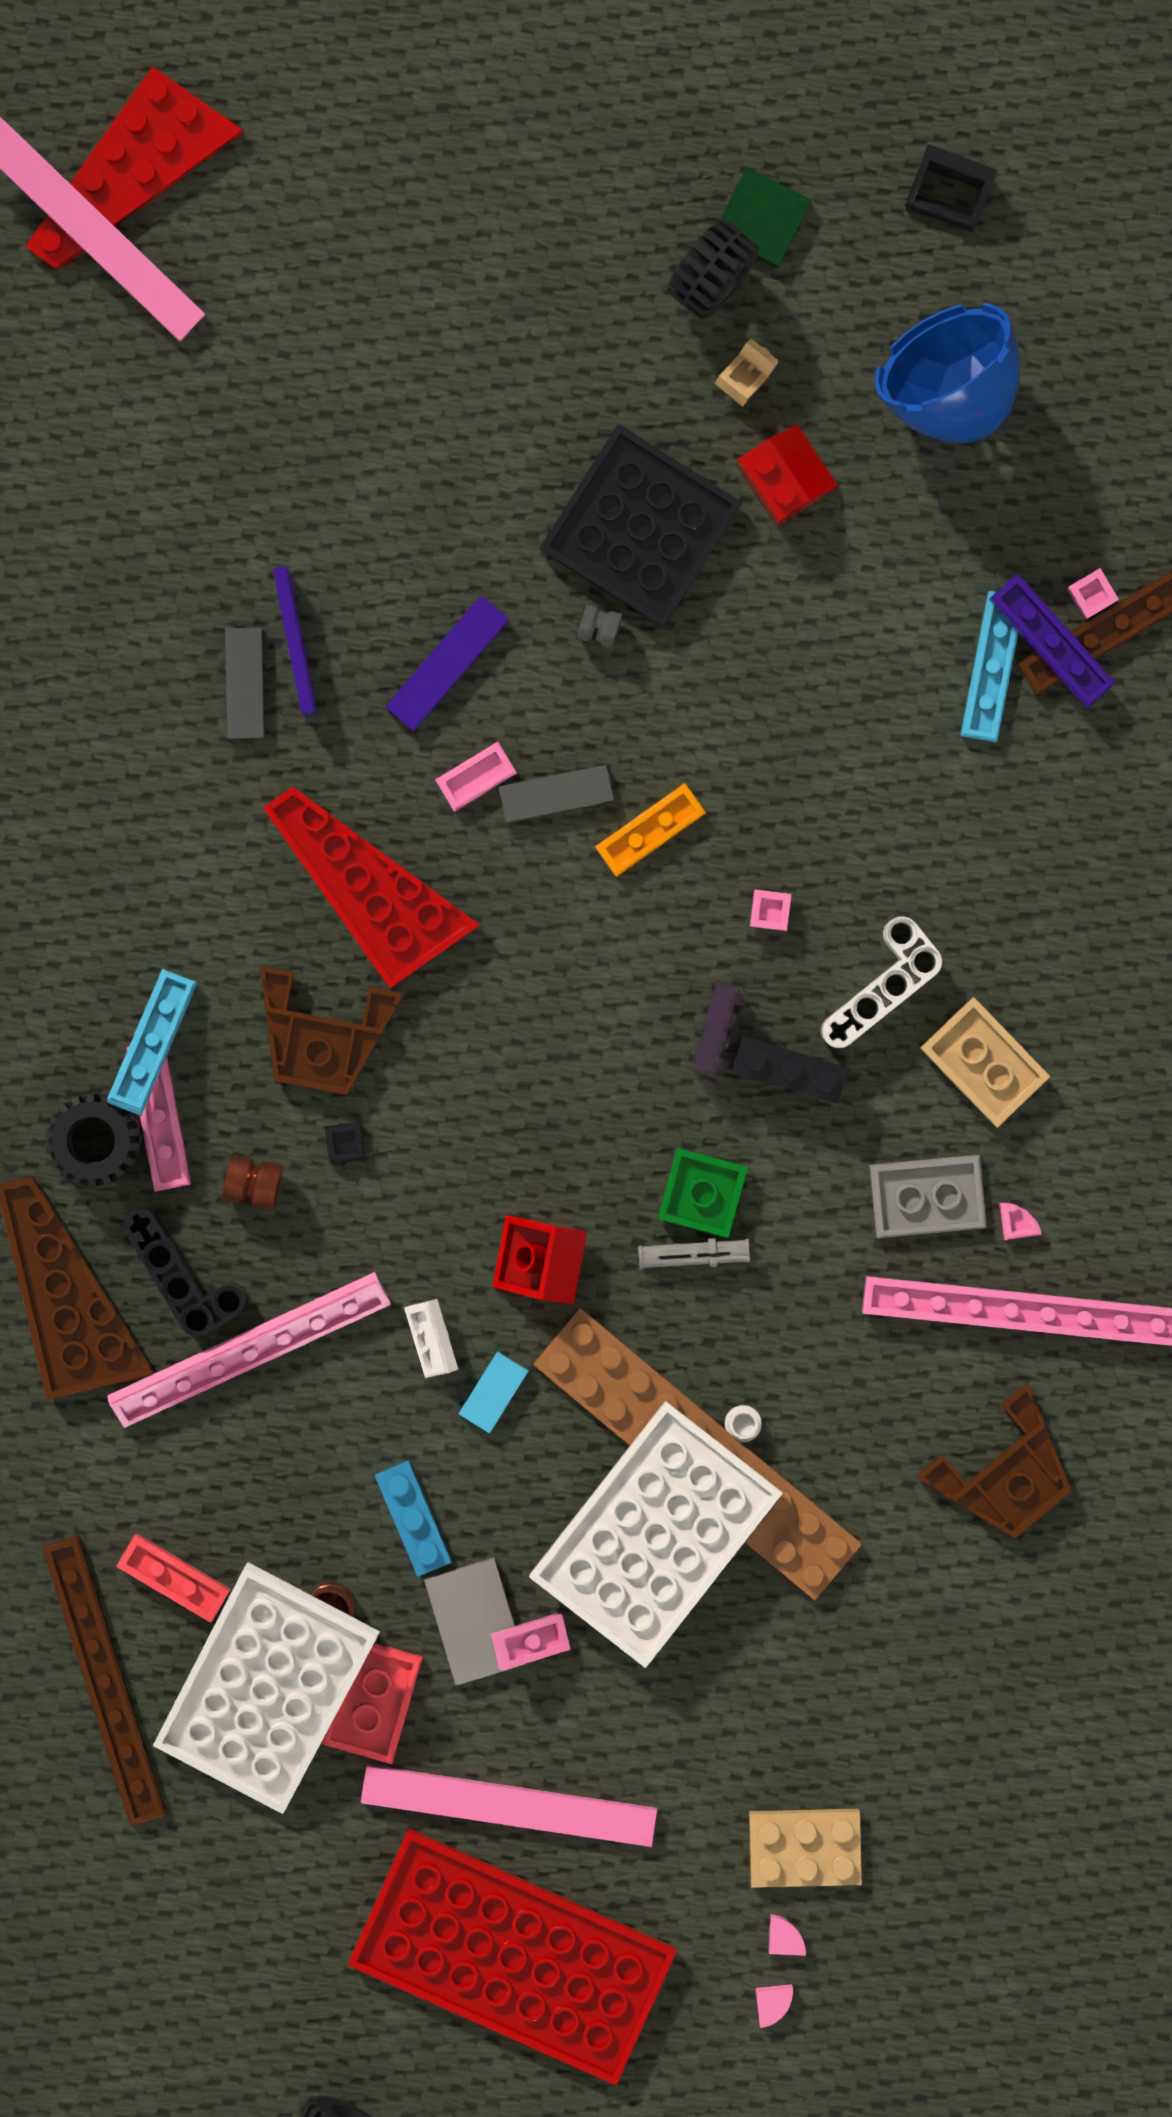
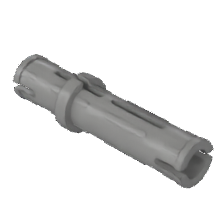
M709 1238L708 1242L638 1246L640 1269L710 1264V1267H717V1263L750 1262L749 1239L715 1242V1238Z

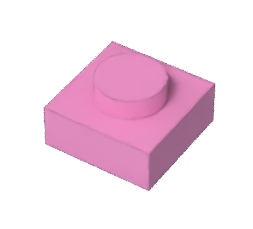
M1101 568L1067 588L1085 620L1119 600Z
M754 890L750 927L787 931L791 894Z

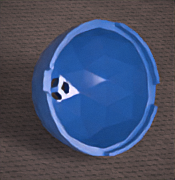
M983 303V308L967 309L963 304L940 311L909 329L890 347L891 357L884 368L878 366L876 370L875 386L881 400L910 428L937 440L968 443L982 440L993 434L1002 425L1012 409L1018 391L1021 370L1019 347L1009 316L1000 307Z

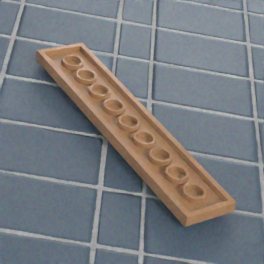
M581 1307L533 1363L535 1367L628 1445L633 1443L666 1400L780 1489L782 1495L746 1539L745 1543L814 1601L862 1545L859 1540L742 1442H739L727 1432L723 1426Z

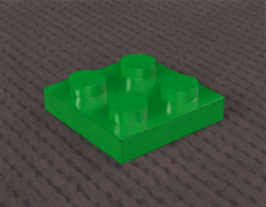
M676 1148L657 1219L729 1238L748 1167Z

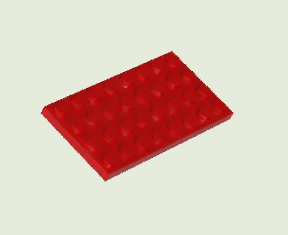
M408 1828L351 1954L348 1966L617 2086L677 1950L676 1947Z

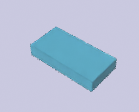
M497 1351L461 1408L459 1415L490 1434L529 1370Z

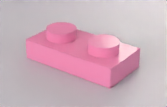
M556 1613L491 1633L499 1670H507L571 1650L562 1614Z

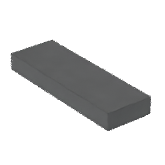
M225 628L227 739H265L263 629Z
M607 764L499 786L506 823L614 802Z

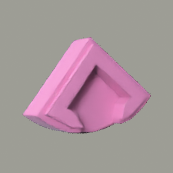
M999 1203L1004 1240L1042 1235L1038 1222L1027 1210L1015 1204Z
M770 1914L769 1954L806 1956L805 1944L797 1928L784 1917Z
M792 1984L756 1988L760 2028L776 2023L788 2011L793 1997Z

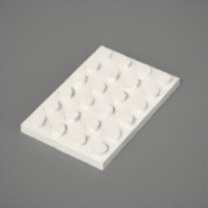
M665 1400L532 1570L529 1577L646 1668L779 1499L782 1491Z
M247 1562L153 1746L283 1814L380 1631Z

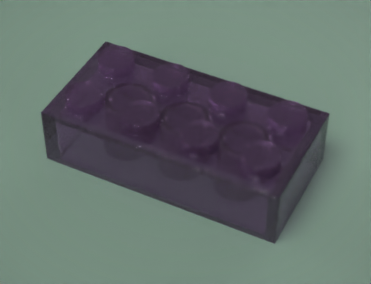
M719 980L715 982L692 1070L714 1076L716 1071L721 1072L724 1059L720 1058L722 1049L727 1050L730 1037L726 1035L728 1027L733 1028L736 1019V1014H733L734 1005L738 1006L742 997V992L739 991L740 986Z

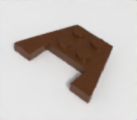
M261 966L260 976L263 986L274 1081L348 1095L399 1005L403 993L369 987L363 1023L360 1025L289 1011L288 1005L295 972Z
M1026 1383L1001 1403V1406L1022 1429L1024 1435L972 1479L965 1482L942 1454L916 1474L925 1484L933 1487L1013 1538H1017L1071 1492L1047 1432L1046 1425L1035 1402L1033 1392Z

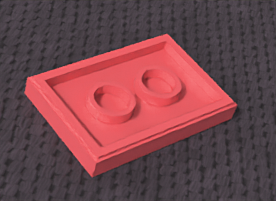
M374 1643L321 1744L392 1764L423 1657Z

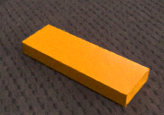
M684 783L599 843L595 848L617 877L704 816L706 812Z

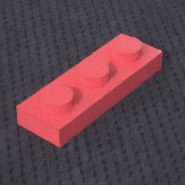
M138 1533L134 1535L116 1566L210 1623L231 1591L227 1586Z

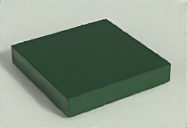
M746 167L720 219L725 218L759 246L758 259L779 268L812 200Z

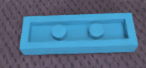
M404 1461L376 1473L375 1478L417 1577L451 1563V1557L410 1461Z

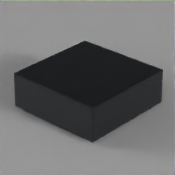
M362 1121L324 1126L329 1163L366 1158Z

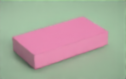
M496 742L435 781L455 812L515 776L517 772L500 744Z

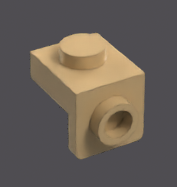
M749 339L739 355L719 375L714 384L743 407L769 378L778 364V360L765 347L760 346L753 339Z

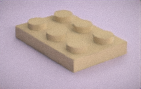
M974 997L920 1047L925 1055L996 1128L1050 1078L1049 1074Z
M859 1809L749 1811L751 1888L862 1885Z

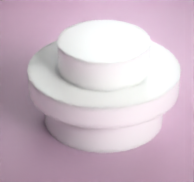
M736 1406L726 1415L725 1429L739 1442L753 1440L761 1430L760 1415L750 1406Z

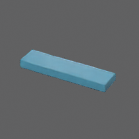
M988 591L960 736L996 743L998 741L1018 632L989 600L996 592Z
M162 969L108 1095L107 1103L142 1116L197 985L196 981Z

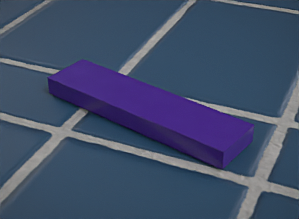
M286 566L273 568L301 714L304 717L317 715L318 709L291 573Z
M1018 573L989 598L991 603L1086 709L1116 684Z
M481 595L385 707L414 732L508 623L509 619Z

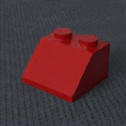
M798 425L767 439L740 457L736 465L776 527L838 487Z
M506 1215L492 1287L540 1300L574 1304L587 1231Z

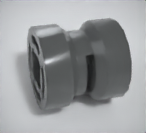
M587 603L577 639L586 642L591 639L599 641L601 646L612 649L622 614L614 611L605 613L600 611L598 606Z

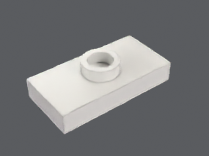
M434 1299L405 1307L425 1378L458 1370L438 1300Z

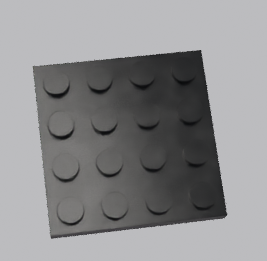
M618 424L546 536L539 550L664 628L743 502Z

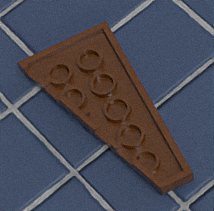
M31 1176L1 1183V1211L46 1400L155 1374L154 1369L35 1177Z

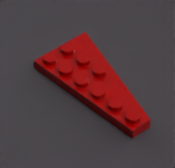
M152 66L70 184L116 228L124 222L125 218L150 203L185 177L186 173L204 160L207 161L220 148L231 140L234 141L244 132L237 125ZM48 215L25 246L27 250L56 270H59L84 251Z
M291 787L263 807L390 989L480 926V924L296 788Z

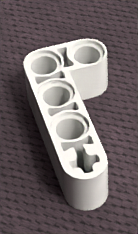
M897 917L885 925L883 939L899 961L822 1023L820 1033L825 1044L833 1048H843L851 1044L939 972L942 965L939 951L912 919ZM901 923L909 928L910 938L905 944L896 943L892 939L891 930L895 924ZM920 952L928 953L933 959L932 969L927 973L918 971L914 965L915 956ZM891 975L900 976L904 981V991L898 996H893L886 990L885 983ZM863 998L871 999L876 1005L875 1015L870 1019L860 1017L857 1012V1004ZM848 1010L851 1018L860 1024L861 1027L856 1031L854 1024L850 1025L843 1032L846 1037L843 1041L839 1038L832 1040L829 1037V1034L833 1031L830 1025L833 1022L836 1025L846 1022L849 1018L843 1015V1013Z

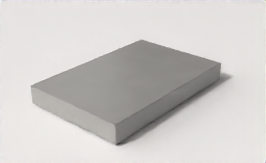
M980 1155L869 1165L876 1238L987 1228Z
M495 1557L424 1578L455 1685L506 1671L499 1670L491 1633L513 1627L515 1623Z

